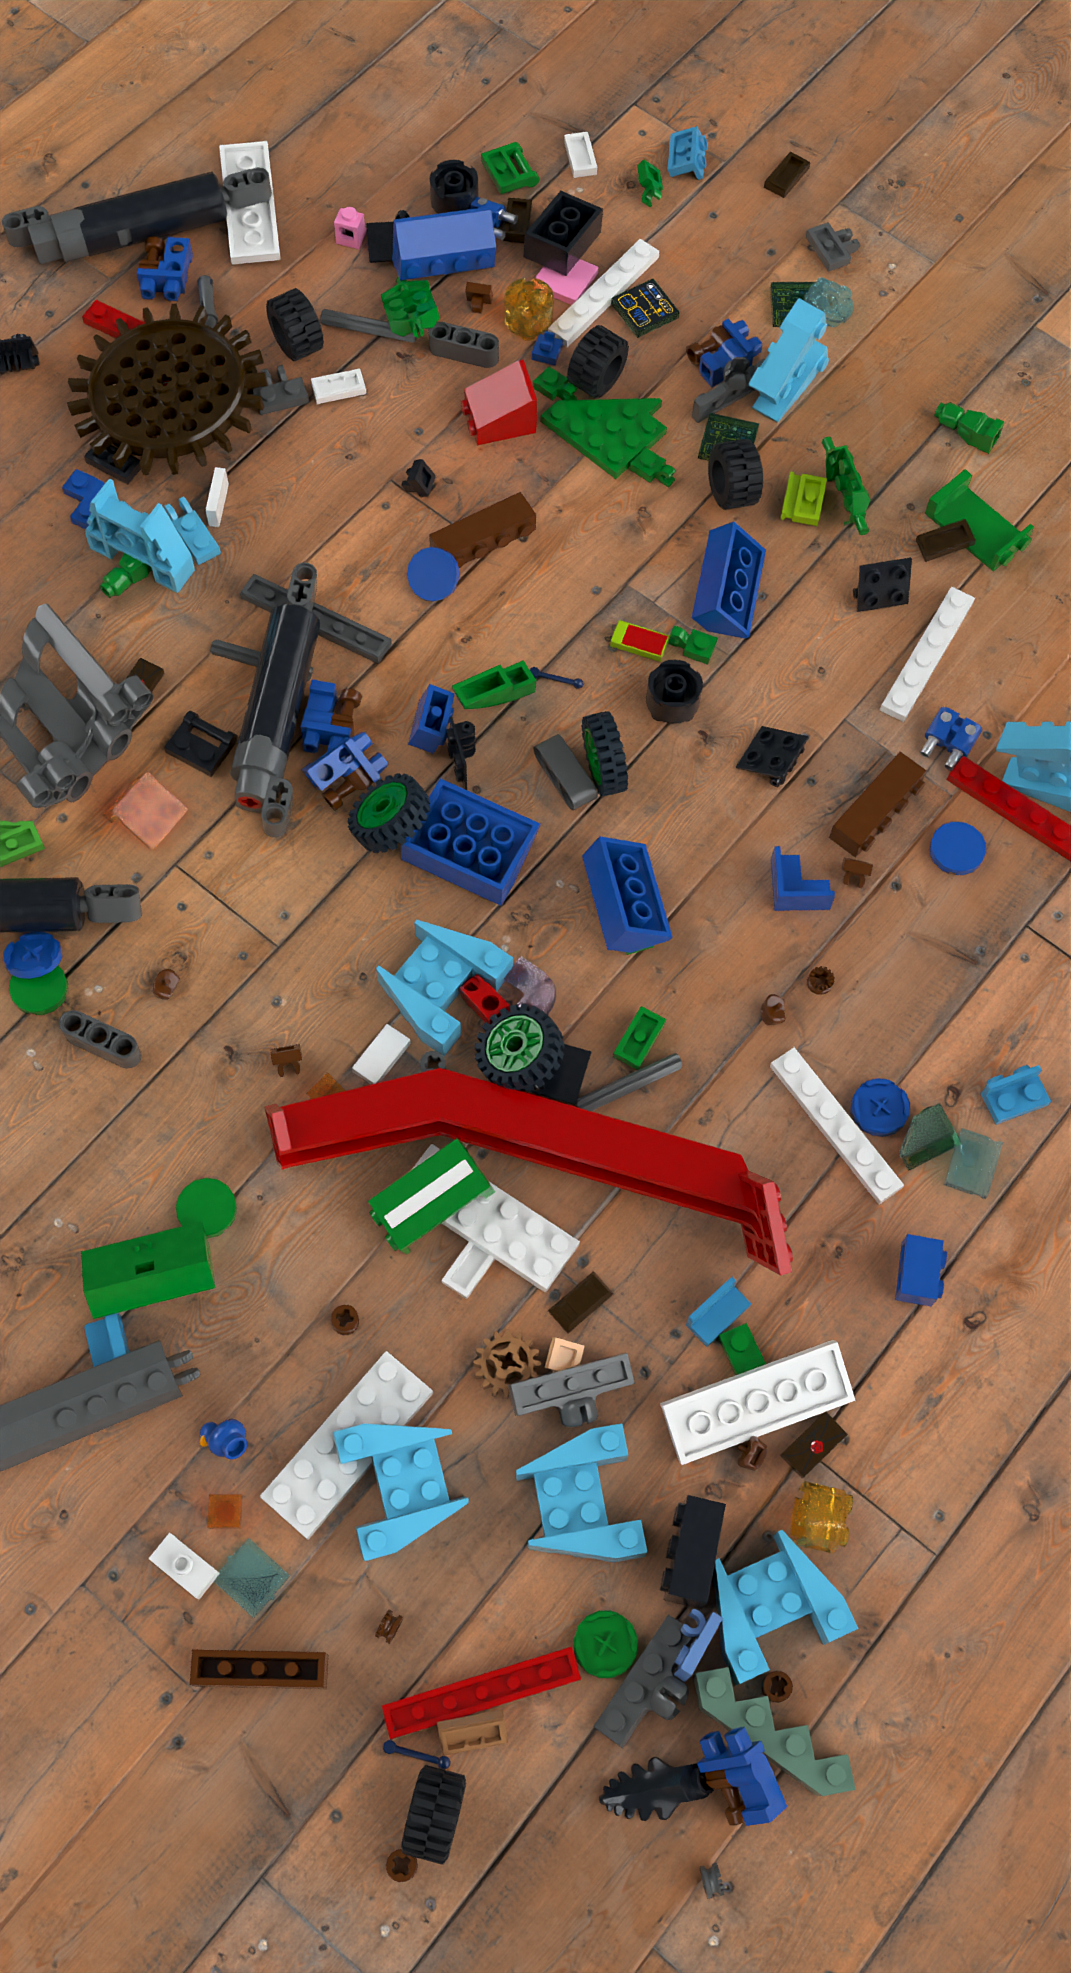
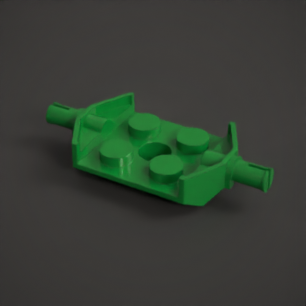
M398 276L396 279L397 285L381 294L391 331L402 337L413 333L416 338H419V332L422 337L424 335L423 329L433 328L440 318L428 280H400Z
M825 437L821 443L826 451L827 482L835 480L837 490L841 491L844 497V508L847 512H850L849 521L844 522V526L855 523L859 535H865L870 530L865 521L866 511L871 501L869 493L862 485L861 476L853 463L854 457L848 450L849 446L844 445L835 448L832 437Z

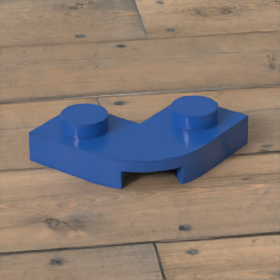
M75 469L62 489L64 494L81 501L71 514L70 519L73 524L86 529L89 526L87 523L88 517L91 515L89 511L90 503L105 483L78 469Z

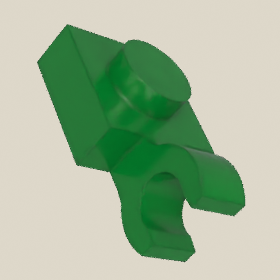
M644 159L637 164L638 180L641 186L645 188L642 194V202L651 207L653 196L658 200L661 199L663 185L660 170Z
M550 366L533 381V389L552 401L556 397L562 400H577V397L573 395L577 388L573 384L568 383L567 377Z
M646 447L630 463V471L649 483L656 478L663 485L670 487L675 481L672 475L676 470L672 466L666 465L664 458Z
M673 626L668 644L685 649L683 656L708 665L718 638L695 629L689 635L683 628Z

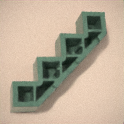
M729 1667L699 1672L693 1675L700 1711L714 1719L728 1731L745 1726L751 1742L762 1741L765 1749L762 1753L766 1756L767 1760L805 1786L814 1795L826 1796L856 1790L848 1754L815 1760L808 1725L775 1731L768 1696L735 1702Z

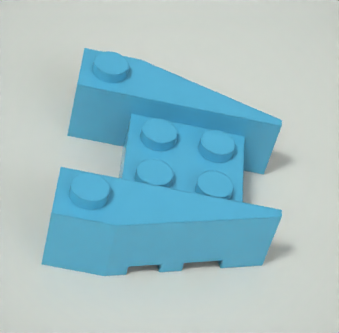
M798 298L780 326L782 330L781 337L776 343L772 342L767 350L770 353L762 365L757 368L749 382V386L760 393L752 408L777 423L813 381L818 372L824 371L829 362L827 347L816 341L817 338L820 339L824 335L827 328L825 312Z
M109 478L90 503L89 511L91 515L87 520L89 526L85 530L90 549L111 560L118 551H121L151 566L155 582L178 593L193 574L195 568L191 553L160 503L155 506L150 514H147L145 512L140 513L132 509L126 502L119 501L113 480Z
M1067 721L1065 726H1054L1053 722H1042L1041 726H1027L1026 722H1007L996 751L1013 754L1016 757H1011L1002 781L1022 794L1071 812V721Z
M416 920L414 922L415 936L423 942L394 976L378 965L376 968L377 979L389 998L391 997L399 1008L402 1016L415 1030L418 1038L430 1048L445 1056L461 1036V1023L445 1012L459 995L458 988L475 974H478L486 983L488 982L498 991L513 972V957L489 941Z
M363 1423L333 1431L340 1464L371 1456L386 1518L355 1526L364 1561L398 1552L469 1503L468 1497L465 1496L449 1500L434 1440L435 1438L452 1434L451 1429Z
M622 1423L590 1429L516 1470L517 1481L534 1478L544 1533L543 1538L528 1540L529 1550L598 1559L613 1563L646 1556L647 1547L641 1520L608 1525L597 1467L627 1461L628 1449Z
M783 1530L778 1531L773 1536L780 1552L728 1576L720 1558L715 1560L713 1584L716 1595L717 1614L723 1618L719 1624L721 1653L727 1667H729V1672L735 1686L770 1670L756 1638L799 1618L810 1615L823 1645L859 1629L841 1593Z

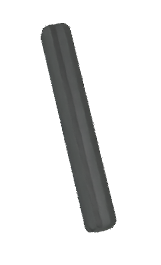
M323 309L321 312L320 320L324 325L412 343L416 341L413 333L405 337L392 333L387 321Z
M214 640L210 649L213 655L255 667L258 665L261 653L221 640ZM311 666L307 681L311 679L313 674V667Z
M673 1053L576 1099V1107L593 1111L681 1069L682 1061L677 1053Z

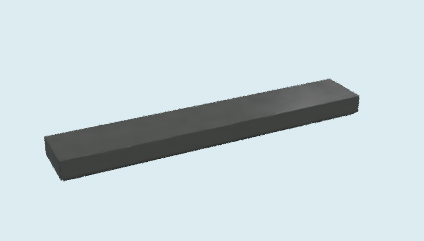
M256 574L252 575L240 592L241 599L270 613L276 606L288 604L287 589ZM314 602L312 612L319 618L321 623L319 636L377 664L380 663L392 645L391 638Z

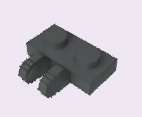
M829 222L810 228L806 232L807 240L828 272L850 264V254L856 252L860 247L857 239L851 240L853 233L850 228L835 232Z
M283 365L277 366V374L281 382L272 384L270 372L268 369H263L262 372L266 374L268 386L253 389V394L261 396L264 409L263 411L259 410L260 415L309 403L302 377L287 380Z

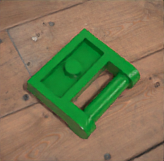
M518 142L481 153V162L500 194L524 186L534 187L540 181L537 172L532 171L522 154L523 149ZM509 157L515 159L523 174L519 175Z

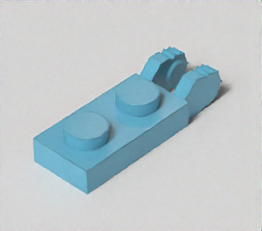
M184 496L179 498L178 501L186 515L178 518L170 504L164 506L166 513L198 565L221 554L220 547L196 511L192 510Z

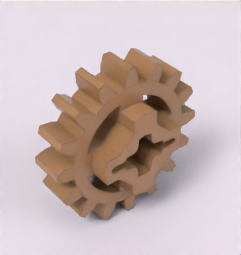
M506 1329L504 1337H500V1334L495 1331L493 1341L486 1337L483 1339V1344L486 1348H477L476 1354L481 1359L473 1361L474 1367L481 1368V1370L475 1373L476 1379H485L482 1383L483 1390L491 1386L492 1396L495 1397L499 1391H502L504 1398L508 1399L509 1388L508 1384H506L507 1380L517 1377L520 1379L518 1381L539 1376V1374L533 1371V1369L541 1368V1362L534 1360L539 1355V1350H530L533 1342L531 1338L523 1342L522 1332L519 1331L515 1337H511L510 1329ZM501 1345H508L505 1349L495 1350V1348ZM520 1349H521V1350L524 1352V1354L526 1355L527 1360H528V1365H526L525 1362H522V1361L520 1360V1358H519V1351H520ZM508 1358L512 1359L514 1367L509 1366L507 1370L502 1369V1362H506ZM486 1362L494 1367L496 1371L494 1379L487 1371Z

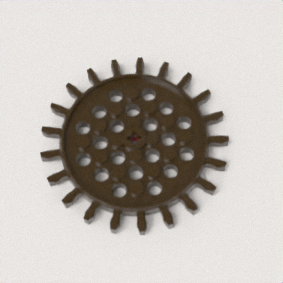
M177 303L171 304L169 319L154 321L148 307L143 308L145 324L131 330L121 318H118L116 323L121 335L113 342H108L98 334L93 337L97 348L102 351L97 360L82 355L77 357L80 368L90 371L89 379L68 378V384L72 392L87 393V398L67 402L71 415L92 413L91 417L74 425L79 437L82 438L94 431L100 430L102 434L90 443L94 455H100L111 444H114L118 447V450L112 457L115 467L121 469L128 457L134 454L141 456L139 466L143 475H149L154 458H167L172 474H178V457L193 452L197 462L202 467L207 466L203 448L213 442H217L226 452H231V443L225 433L232 426L249 434L252 431L250 421L240 416L242 409L249 408L262 411L264 409L262 397L247 394V388L268 386L265 372L245 373V369L264 363L260 349L241 356L239 355L238 351L252 343L247 330L242 331L229 340L225 337L232 328L228 315L225 314L211 328L205 325L208 316L204 306H199L193 321L181 319Z

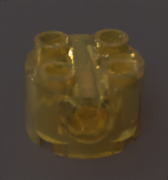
M520 278L512 282L505 290L504 324L511 332L521 336L525 341H532L536 336L547 331L553 324L554 299L552 289L547 283L537 278H532V281Z
M804 1481L798 1490L804 1492L802 1498L796 1497L793 1504L790 1535L796 1536L797 1539L794 1538L792 1541L800 1547L833 1554L839 1546L845 1547L847 1545L849 1528L845 1527L847 1514L851 1513L853 1507V1496L846 1494L845 1490Z

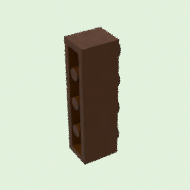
M519 492L429 534L430 547L441 548L451 553L457 561L459 568H461L471 560L482 558L492 550L505 547L511 541L530 535L536 530V513L523 494Z
M900 751L833 825L829 838L855 858L862 850L867 852L876 840L874 836L879 831L884 833L892 823L891 817L895 813L901 814L909 803L907 799L912 794L917 796L925 785L923 779L927 770Z
M192 1649L189 1685L194 1687L327 1690L329 1655L326 1652Z

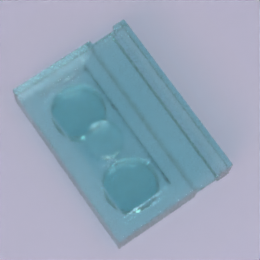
M961 1128L944 1185L971 1195L976 1194L986 1199L990 1191L1003 1142H996L990 1140L987 1136Z

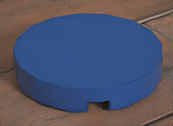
M429 547L421 549L412 557L408 564L407 577L409 585L416 595L424 600L438 601L446 599L454 593L460 577L458 563L451 553L441 548Z
M964 822L943 824L935 831L930 842V856L934 864L942 871L956 873V875H966L974 872L981 865L986 854V842L982 834L974 826Z
M45 932L26 933L20 936V940L14 944L13 941L9 943L3 952V961L9 973L18 978L26 979L41 977L51 972L59 965L62 959L60 942L54 939L51 934Z
M876 1078L866 1081L856 1090L851 1100V1114L854 1122L862 1131L872 1136L886 1137L895 1134L903 1128L910 1115V1102L906 1092L896 1086L894 1082L888 1079Z

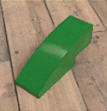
M524 660L504 669L501 665L495 666L452 685V690L464 709H479L504 704L535 693L536 679Z

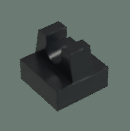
M423 459L414 460L412 467L406 471L408 475L407 481H403L401 486L406 492H416L419 497H427L430 494L436 475Z

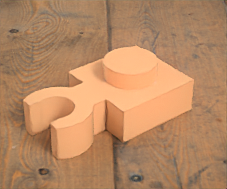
M552 1337L544 1368L555 1372L580 1365L585 1346Z

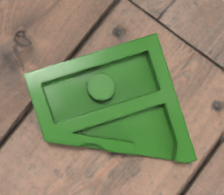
M0 821V867L45 849L33 821H18L16 823Z

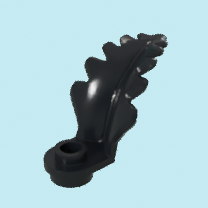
M653 1757L648 1761V1771H645L639 1764H633L631 1766L632 1778L621 1771L618 1773L620 1783L614 1778L610 1779V1788L608 1786L603 1787V1794L599 1796V1802L602 1805H606L608 1812L614 1808L616 1816L621 1815L625 1809V1817L627 1819L632 1818L634 1812L638 1809L642 1821H647L653 1810L656 1811L660 1820H667L681 1803L704 1799L714 1791V1788L708 1786L705 1772L700 1773L697 1763L673 1767L661 1759Z

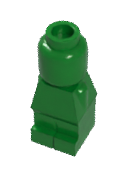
M941 402L934 414V417L938 418L940 424L952 430L958 428L956 433L968 445L988 454L999 440L1004 426V421L998 418L994 420L985 413L967 410L965 413L962 407L951 402L946 404Z
M124 553L118 563L119 568L115 567L102 578L103 583L99 587L108 598H111L113 595L119 596L131 586V583L135 584L148 577L152 567Z

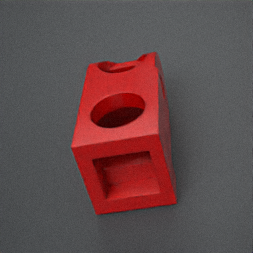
M475 974L458 988L462 999L484 1021V1024L487 1022L491 1025L493 1021L490 1017L494 1014L500 1017L501 1013L499 1010L503 1008L510 1012V1005L478 974Z

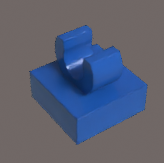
M545 331L544 335L539 334L532 351L531 360L555 366L563 347V340L555 338V333Z

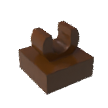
M467 282L465 293L467 301H471L472 312L482 314L483 303L492 304V286Z
M844 857L842 870L847 872L843 876V883L848 885L849 878L852 875H856L859 877L858 887L862 888L865 884L864 875L871 876L873 864Z
M300 1044L271 1049L272 1064L278 1065L280 1077H284L283 1068L287 1064L294 1066L296 1074L300 1073V1063L298 1062L302 1060Z

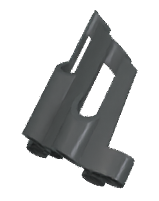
M45 603L37 607L35 618L29 622L22 643L23 659L15 679L9 678L5 682L0 694V736L27 773L19 781L18 785L16 783V787L34 808L54 805L65 799L69 802L79 800L89 789L93 776L108 760L117 759L127 749L132 738L131 729L154 698L152 692L137 675L131 676L117 685L49 604ZM48 642L75 673L78 688L73 699L64 698L40 669L41 654ZM23 703L27 705L53 738L54 742L47 745L40 753L16 726L17 715Z

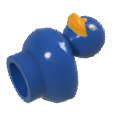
M236 1419L225 1420L219 1425L214 1422H208L200 1429V1445L202 1447L208 1446L211 1453L218 1457L236 1459L246 1451V1430L243 1424Z

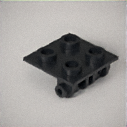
M400 210L396 214L395 219L410 218L405 210ZM394 221L366 223L369 263L392 262Z
M16 334L11 336V339H0V373H7L5 359L7 360L9 372H13L11 358H14L17 371H20L18 357H20L22 370L35 369V366L40 365L38 355H36L39 352L30 336Z
M912 558L860 565L858 586L853 589V597L857 599V612L908 604Z
M450 717V728L446 729L447 749L450 759L454 758L457 782H462L464 789L467 790V764L465 759L472 757L476 752L475 726L469 721L454 724L453 717Z
M761 726L736 768L769 776L770 784L774 787H779L785 783V778L788 775L787 772L793 770L799 755L805 751L804 745L809 737Z
M564 1044V1049H561L564 1053L563 1060H557L560 1064L557 1071L551 1069L550 1071L554 1076L550 1080L544 1077L542 1080L545 1084L540 1088L533 1084L534 1090L530 1093L576 1105L575 1101L578 1099L592 1052Z

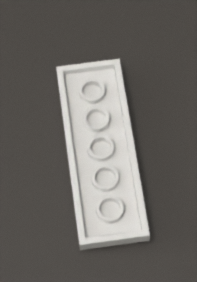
M267 141L219 145L223 181L230 174L260 167L266 169L269 173L272 196L268 201L244 208L235 209L225 202L232 265L281 260Z
M431 1144L412 1169L437 1153L440 1149ZM492 1183L490 1184L495 1193L486 1199L480 1195L442 1222L443 1225L467 1241H471L476 1247L488 1255H492L494 1259L545 1293L580 1244V1241Z
M831 1340L664 1401L660 1405L678 1461L683 1465L748 1441L752 1436L759 1437L853 1402L855 1397L838 1343L835 1340Z
M386 1351L260 1495V1498L308 1540L373 1464L371 1456L340 1464L333 1431L363 1423L406 1426L431 1397L433 1390Z

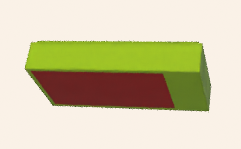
M619 620L610 646L661 662L670 635Z

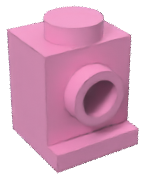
M353 207L340 208L334 221L336 244L360 249L367 233L364 214L357 212ZM346 232H353V237L347 236Z

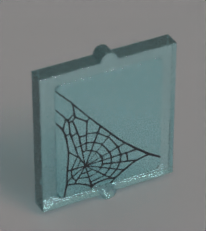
M248 1538L233 1556L229 1555L227 1557L228 1562L219 1571L220 1574L214 1582L248 1614L255 1618L269 1600L275 1599L274 1594L290 1575Z

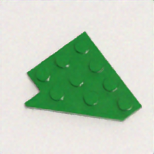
M660 398L558 400L541 415L540 419L541 423L614 479H617L630 467V463L645 447L650 449L667 432V427L652 416L662 407V400Z

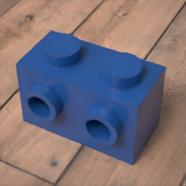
M431 684L428 685L419 699L408 745L433 754L439 745L443 746L445 744L447 724L454 713L452 704L455 693Z
M911 1234L905 1236L901 1242L895 1300L931 1307L938 1298H942L944 1280H940V1270L945 1268L947 1261V1251L943 1250L944 1240Z

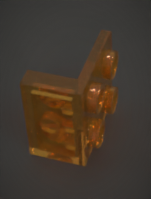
M147 771L139 775L103 816L111 823L119 820L149 849H154L185 815L188 809Z

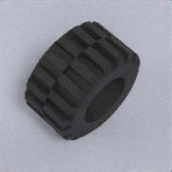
M291 289L267 300L266 312L271 330L286 356L292 361H297L323 348V332L317 314L308 298L299 289Z
M596 325L590 329L580 340L570 359L567 371L569 383L593 398L602 397L613 387L623 371L629 351L628 341L602 325Z
M741 439L715 444L709 455L708 476L712 494L719 507L727 510L757 504L762 495L763 468L754 443L749 439Z
M425 1765L420 1770L401 1843L404 1855L441 1865L445 1863L449 1857L466 1788L465 1775Z

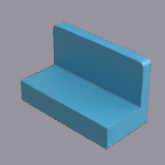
M733 1276L695 1310L686 1322V1326L706 1347L751 1306L746 1297L735 1287L736 1280Z
M119 1313L104 1316L105 1319L84 1326L93 1367L130 1352L122 1317Z

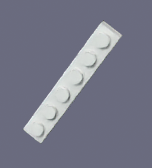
M639 239L548 328V332L555 333V338L563 340V345L568 347L615 301L613 298L621 295L659 258V250Z
M954 587L950 588L882 703L880 711L902 722L906 720L975 600L974 597Z
M795 1047L771 1062L770 1068L878 1204H881L903 1188L904 1184Z

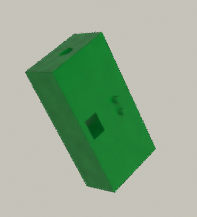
M202 1221L81 1251L83 1292L93 1319L216 1288L211 1250Z

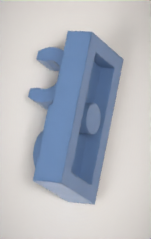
M692 1609L688 1616L697 1622V1628H691L684 1624L680 1629L687 1637L696 1636L695 1641L689 1647L683 1645L674 1663L679 1665L674 1675L684 1682L692 1676L723 1619L715 1612H712L705 1621L704 1615L699 1610Z

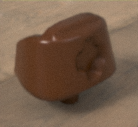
M164 969L157 975L153 983V994L155 997L165 1000L171 997L180 980L173 970Z
M770 994L761 1006V1017L765 1024L777 1025L785 1022L784 999L775 994Z
M752 1436L746 1446L738 1445L737 1449L743 1453L737 1463L740 1467L755 1471L762 1465L766 1457L767 1445L756 1436Z

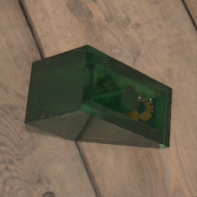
M940 1103L923 1109L911 1121L899 1152L908 1171L962 1144Z

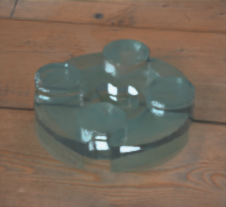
M823 277L818 278L805 295V302L825 312L826 324L830 327H837L840 323L847 322L854 309L851 299L852 291L847 286H840Z

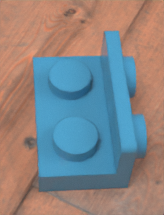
M698 126L671 134L668 172L671 177L694 171L698 180L703 179L704 169L706 168L705 150L708 149V143L705 135H701Z
M1025 1065L1013 1071V1075L1005 1078L1003 1075H998L986 1082L987 1085L981 1092V1096L996 1125L1043 1108L1051 1103L1038 1076L1042 1071L1040 1065L1032 1068L1029 1065Z

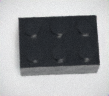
M560 190L526 231L523 257L567 276L601 233L603 208Z
M687 1495L683 1503H678L672 1526L678 1527L676 1535L672 1534L671 1539H669L666 1558L671 1559L670 1568L666 1567L665 1571H663L659 1591L665 1592L663 1600L702 1609L707 1604L726 1507L725 1503Z

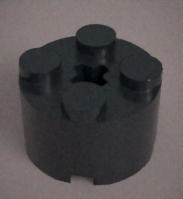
M443 161L430 174V201L432 208L438 214L471 209V203L479 197L477 171L472 166L471 168L465 166L463 161Z
M667 660L660 663L659 667L650 673L646 704L654 720L675 724L688 722L693 719L699 708L703 681L700 673L690 667L691 664L682 660Z

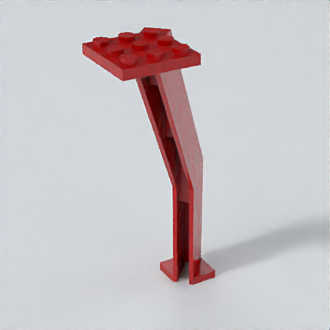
M443 1068L281 1107L277 1104L264 1106L276 1161L281 1169L439 1135L452 1139L458 1138L465 1143L741 1224L748 1258L780 1276L792 1272L790 1262L793 1261V1254L785 1239L784 1232L787 1231V1224L783 1214L780 1213L778 1202L781 1201V1193L779 1187L774 1181L749 1171L741 1154L523 1091L504 1088L502 1085L499 1086L495 1083Z

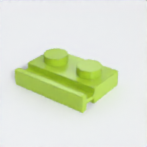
M790 471L781 519L789 518L792 519V522L818 526L827 478L803 473L800 476Z

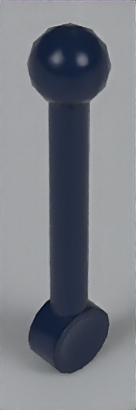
M537 667L530 668L535 679L542 677L574 685L576 689H580L584 685L583 680L580 678L573 680L540 672Z
M387 1740L383 1745V1750L387 1754L399 1753L437 1764L443 1770L448 1769L451 1763L447 1756L439 1758L400 1747L392 1740Z

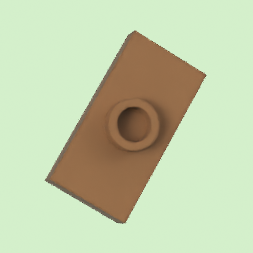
M503 1709L437 1722L443 1756L508 1743Z

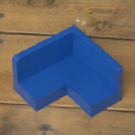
M774 846L770 860L774 911L830 910L835 898V891L830 889V880H802L800 855H781L780 846Z

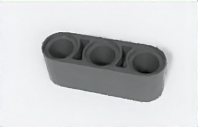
M437 322L433 328L428 329L429 350L435 356L484 368L494 367L499 362V340L494 334L445 322Z
M559 734L533 747L539 764L571 810L574 811L597 799L598 794L593 782Z
M76 1010L67 1011L60 1017L59 1027L69 1043L122 1068H133L140 1062L142 1057L136 1040L131 1035ZM74 1024H81L78 1030L69 1031L70 1027ZM107 1036L102 1043H94L97 1037ZM126 1047L132 1048L129 1054L119 1055L122 1049Z

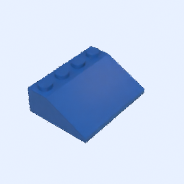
M440 778L429 796L430 812L426 813L428 817L426 821H421L423 826L420 830H414L415 835L412 838L406 837L407 842L401 845V858L407 863L502 906L517 879L540 828V823Z

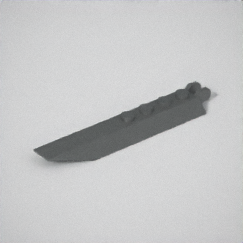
M158 1340L0 1405V1471L14 1467L182 1397L183 1395L178 1385H184L196 1380L201 1374L198 1368H190L174 1375L171 1368L188 1363L193 1359L192 1352L187 1350L166 1357L161 1341Z

